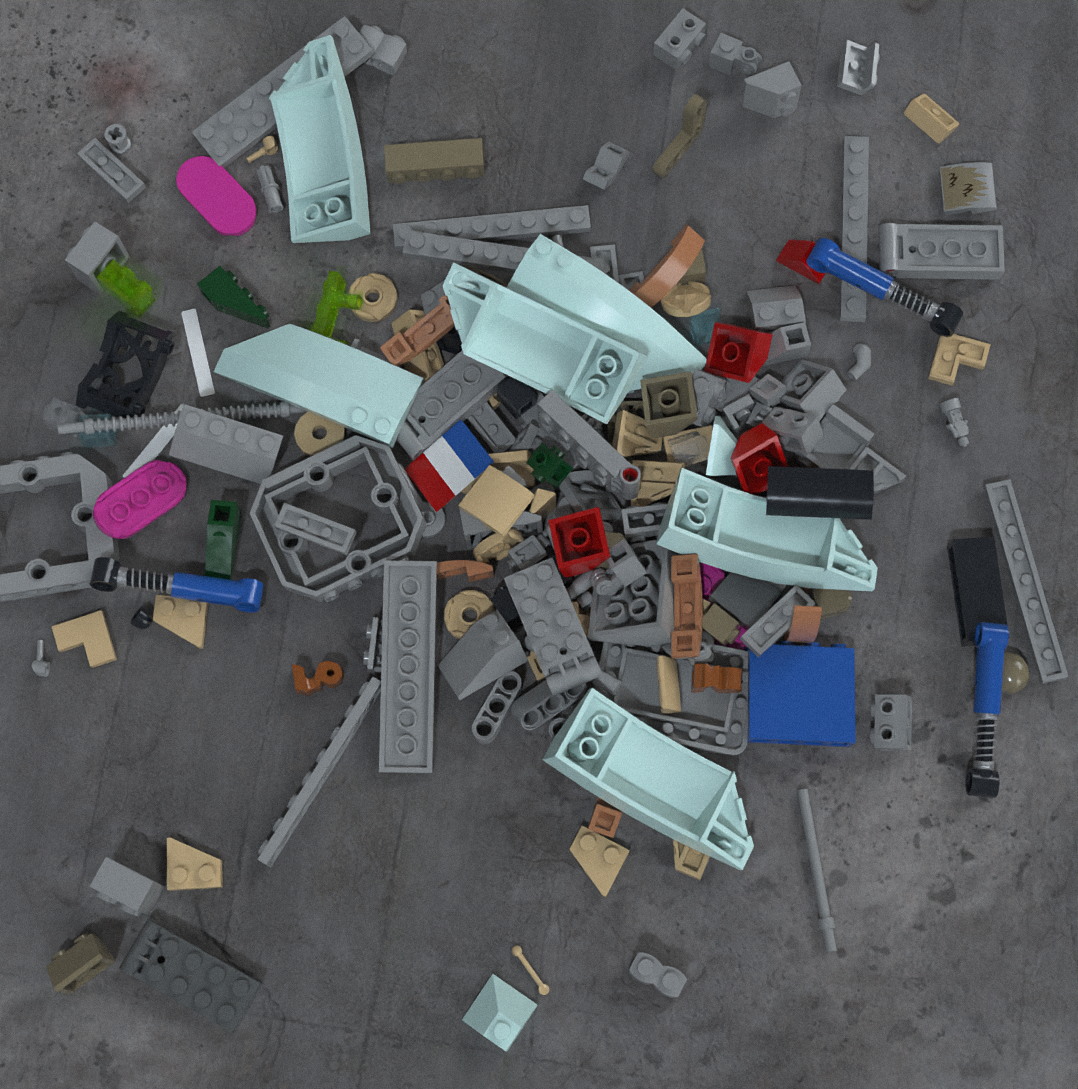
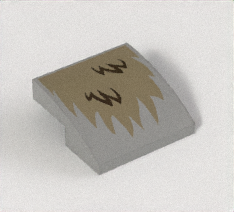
M975 162L940 167L943 207L946 216L971 211L972 214L997 210L992 163Z

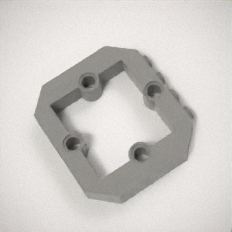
M356 435L263 479L250 511L251 518L282 586L289 592L319 602L333 601L340 596L339 593L347 589L349 591L358 589L363 585L362 582L370 578L378 579L384 576V560L409 561L416 554L427 524L390 447ZM368 461L378 482L371 492V499L380 512L393 514L401 534L366 551H352L348 554L345 561L309 577L301 559L308 549V542L274 527L280 513L276 504L309 488L317 492L327 491L333 484L334 476ZM324 472V477L321 480H313L315 474ZM384 494L392 495L390 501L386 503L380 502V498ZM293 538H298V544L293 548H288V542ZM358 561H366V566L362 570L357 571L354 569Z
M65 452L59 457L40 456L35 458L34 461L15 460L10 462L9 465L0 466V494L23 490L38 493L48 486L81 481L83 502L74 506L71 517L74 523L86 533L88 561L50 566L45 560L34 559L27 564L25 571L0 574V602L92 588L90 580L95 559L99 557L112 558L117 561L120 559L118 539L102 533L93 519V508L97 498L104 491L112 487V481L106 473L81 455ZM37 473L33 481H27L31 474ZM92 513L89 521L82 522L84 515ZM46 570L44 577L36 579L39 571Z

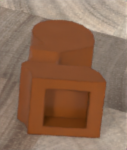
M320 662L315 676L309 679L306 677V671L303 667L292 664L295 690L298 695L303 694L309 697L315 692L322 691L323 685L328 688H336L342 684L344 675L341 667L335 662Z
M695 664L692 668L691 693L704 692L708 687H711L717 693H739L742 691V669L735 667L721 668L720 665Z

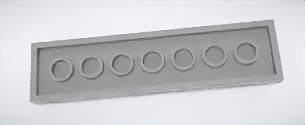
M345 16L313 39L316 40L328 35L333 37L344 77L374 55L373 49ZM305 46L192 131L193 135L218 166L227 167L277 129L269 97L274 90L278 91L285 81L283 77L293 63H298L305 53L303 51Z
M384 560L379 772L433 773L437 561Z

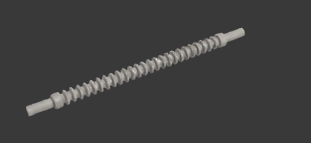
M284 401L280 402V405L274 402L272 406L269 403H266V406H262L260 403L258 407L252 404L251 407L244 405V408H240L238 405L236 409L230 406L229 409L222 407V410H218L216 407L214 411H211L210 408L207 410V412L234 420L238 418V421H241V418L248 420L249 417H252L255 420L257 416L263 419V416L270 418V415H274L275 418L278 415L289 417L292 413L308 412ZM171 411L169 415L166 412L163 415L157 412L156 416H152L151 413H149V416L142 414L141 417L135 414L133 418L127 415L126 418L119 416V419H115L113 416L111 420H108L107 417L104 420L97 418V421L88 418L84 419V422L58 424V433L85 432L88 435L94 434L95 431L101 433L102 430L108 433L110 429L116 432L117 429L124 431V428H128L131 431L132 427L138 430L139 427L146 429V426H150L153 429L155 425L160 428L161 425L168 427V424H172L175 427L181 411H178V414H174V411Z

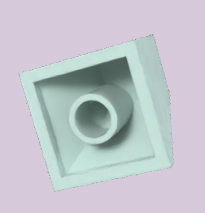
M720 416L714 417L706 475H736L730 458L738 440Z
M492 974L462 1021L507 1052L538 1005Z

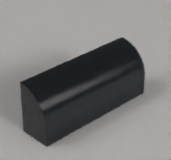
M768 466L766 515L872 520L874 470Z
M994 536L953 539L947 546L961 647L976 646L975 630L978 622L1000 623L1008 626Z

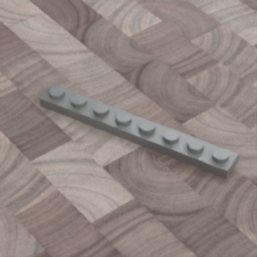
M844 136L841 251L867 264L869 137ZM840 279V321L865 322L866 292Z
M584 205L393 224L395 250L397 251L403 250L406 230L490 242L538 237L540 234L551 236L591 232L589 207Z
M406 230L403 257L453 264L454 262L461 266L515 273L529 248ZM579 256L600 271L603 270L604 259Z
M1011 480L986 484L983 487L1040 684L1067 679L1069 676Z
M372 677L370 682L366 681L359 691L360 698L356 704L352 703L345 713L346 720L341 727L337 726L330 737L332 742L329 747L322 749L316 759L318 764L314 771H309L302 781V790L298 795L294 794L287 805V808H289L284 818L280 817L273 827L274 834L269 841L265 840L258 851L260 856L257 860L270 868L273 866L381 694L380 680Z

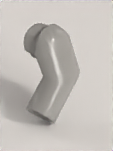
M861 343L853 348L857 363L847 371V375L853 381H856L871 367V350L867 345Z

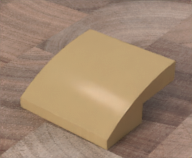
M489 465L458 506L465 513L480 520L485 527L504 537L535 495L508 475Z

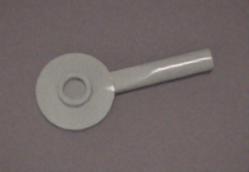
M399 463L398 465L427 523L422 537L436 536L445 526L444 511L441 508L436 513L429 502L422 501L404 467Z

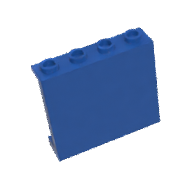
M781 641L778 642V645L773 644L759 658L748 647L745 648V651H748L747 743L850 747L856 743L854 648H846L845 644H831L830 647H820V643L815 642L805 643L804 646H796L794 642Z

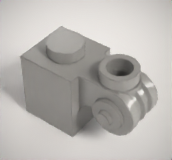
M720 33L710 53L709 67L731 76L735 67L739 66L742 73L755 75L763 59L755 49L742 46V41Z
M625 539L609 548L611 557L607 559L608 569L605 571L599 568L590 575V582L599 595L612 596L618 591L620 586L624 585L626 587L647 573Z

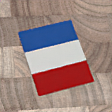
M460 419L407 466L405 471L437 513L494 461Z

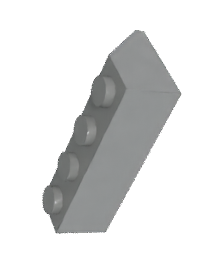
M183 404L169 456L261 484L263 479L270 477L283 435Z

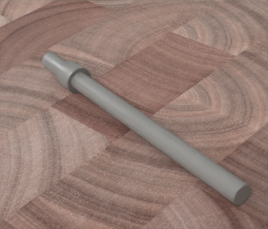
M808 789L797 790L820 916V919L817 920L819 931L823 933L826 952L837 951L833 932L835 922L834 917L830 916Z

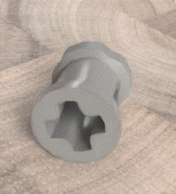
M112 124L106 128L104 136L113 153L123 155L131 148V141L127 136L125 128L119 124Z

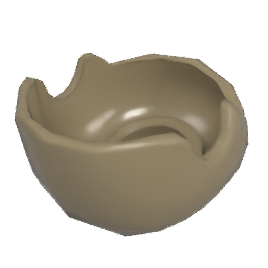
M1005 652L1002 691L1015 694L1024 690L1029 682V667L1021 656Z

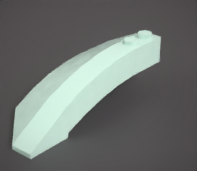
M331 35L308 42L303 49L305 53L298 63H293L283 77L285 81L278 91L274 90L269 97L276 119L285 166L291 241L293 243L345 241L370 234L367 185L356 119L334 40Z
M542 234L537 237L525 253L506 287L647 355L648 357L628 393L641 389L640 380L690 371L694 373L695 369L703 370L706 365L707 359L673 326L642 300L587 261Z
M454 262L444 281V293L449 300L450 312L455 328L459 332L464 355L545 394L553 390L571 407L605 424H608L633 386L648 357Z
M287 324L225 348L214 370V373L257 392L264 393L313 413L393 448L424 380V378L365 352L293 324Z
M680 469L660 525L657 545L682 555L698 554L699 562L716 568L779 584L798 585L799 587L854 591H873L875 589L878 568L872 559L867 560L861 551L863 546L853 531L845 528L840 520L841 518L766 515V498L728 487L687 469Z
M590 688L556 734L542 760L586 790L636 820L690 848L738 870H743L754 844L752 837L748 836L745 824L747 818L742 798L738 797L735 782H737L735 772H731L678 744L640 721L595 689Z

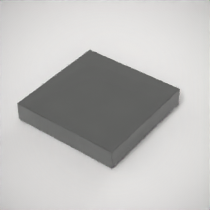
M730 572L712 593L709 600L748 630L766 613L782 592L769 581Z

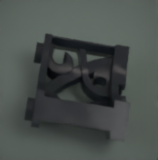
M120 310L107 321L105 335L99 350L104 353L99 364L93 363L85 378L78 384L76 406L83 409L89 406L118 418L119 416L126 418L127 415L133 418L135 414L141 417L142 414H145L146 405L161 377L167 357L174 349L175 343L172 341L173 332L170 330L165 331L130 318L128 313ZM125 327L138 331L136 337L134 338ZM145 334L159 339L155 351H150L151 340L144 342L142 347L140 346ZM120 347H124V350L127 351L122 356L118 355ZM136 354L141 365L143 377L131 384L120 387L119 377L112 369L114 363L127 362ZM108 377L113 378L112 388L110 382L104 384L106 378ZM116 396H119V400L123 405H125L126 400L132 399L129 408L115 403Z

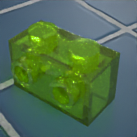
M112 260L96 277L107 293L138 318L156 301L151 293L153 291L152 287L144 280L140 282L135 278L132 270L125 265L122 267L115 260Z

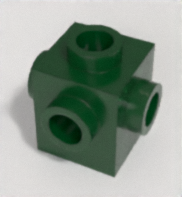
M543 443L533 451L531 457L526 462L534 469L531 474L542 483L547 480L556 488L573 470V467L563 460L565 456L563 452L554 445L550 449Z

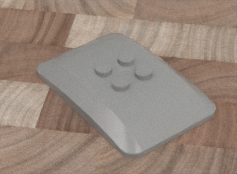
M604 642L599 668L601 671L622 681L615 695L595 685L594 689L640 721L684 747L732 756L739 755L745 750L748 742V651L713 644L711 647V658L706 663L710 666L720 665L721 668L735 667L742 669V691L739 693H717L711 687L706 688L704 692L691 693V677L694 665H691L687 659H675L678 669L681 711L662 714L660 711L656 661L658 656L672 658L663 650V644L642 646Z

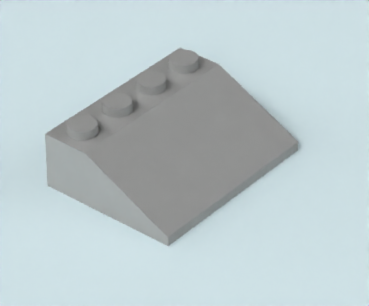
M657 540L630 544L629 546L637 555L647 573L626 587L624 585L620 586L618 591L612 596L599 595L593 587L588 639L642 646L671 643V632L674 631V583L671 581V556L681 554L657 545Z

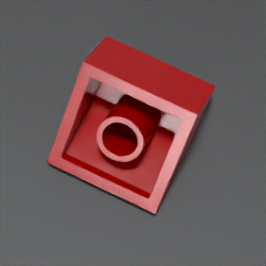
M715 322L704 371L750 383L768 358L773 334L733 324Z
M764 423L740 435L730 458L742 491L752 495H758L766 490L768 466L788 467L777 434Z
M599 507L548 520L558 569L565 578L590 572L611 557Z

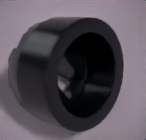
M141 606L132 617L130 624L139 629H147L150 625L146 621L153 622V616L149 610Z

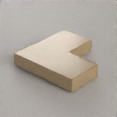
M953 334L951 337L940 335L928 379L952 386L959 363L983 370L991 344Z
M102 610L52 626L59 652L84 645L91 668L117 660Z

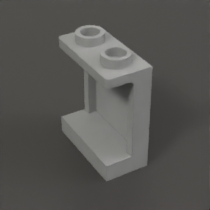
M833 404L820 422L824 434L808 455L795 452L794 458L802 468L849 469L866 446L871 443L874 433Z

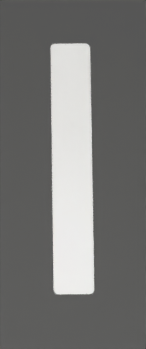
M196 309L186 310L181 314L201 397L212 395L215 391Z
M183 403L177 408L174 414H178V411H182ZM168 424V427L163 425L123 474V478L146 463L154 461L174 436L177 424L175 427L172 424Z

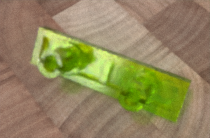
M329 271L328 277L323 283L321 302L317 304L316 319L310 328V331L332 339L331 336L339 309L360 310L362 306V297L360 295L344 293L347 282L337 271ZM333 339L349 346L347 340Z

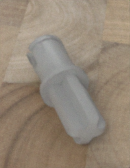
M262 165L257 170L262 187L260 192L265 196L269 213H279L284 209L278 193L279 185L275 183L271 167Z

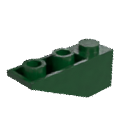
M218 266L197 283L201 294L217 311L267 329L271 327L267 319L270 316L261 304L255 305L252 301L254 299L252 294L246 287L241 289L236 284L239 281L230 270L226 272L221 266Z
M211 500L207 522L205 576L232 580L242 513L237 502Z

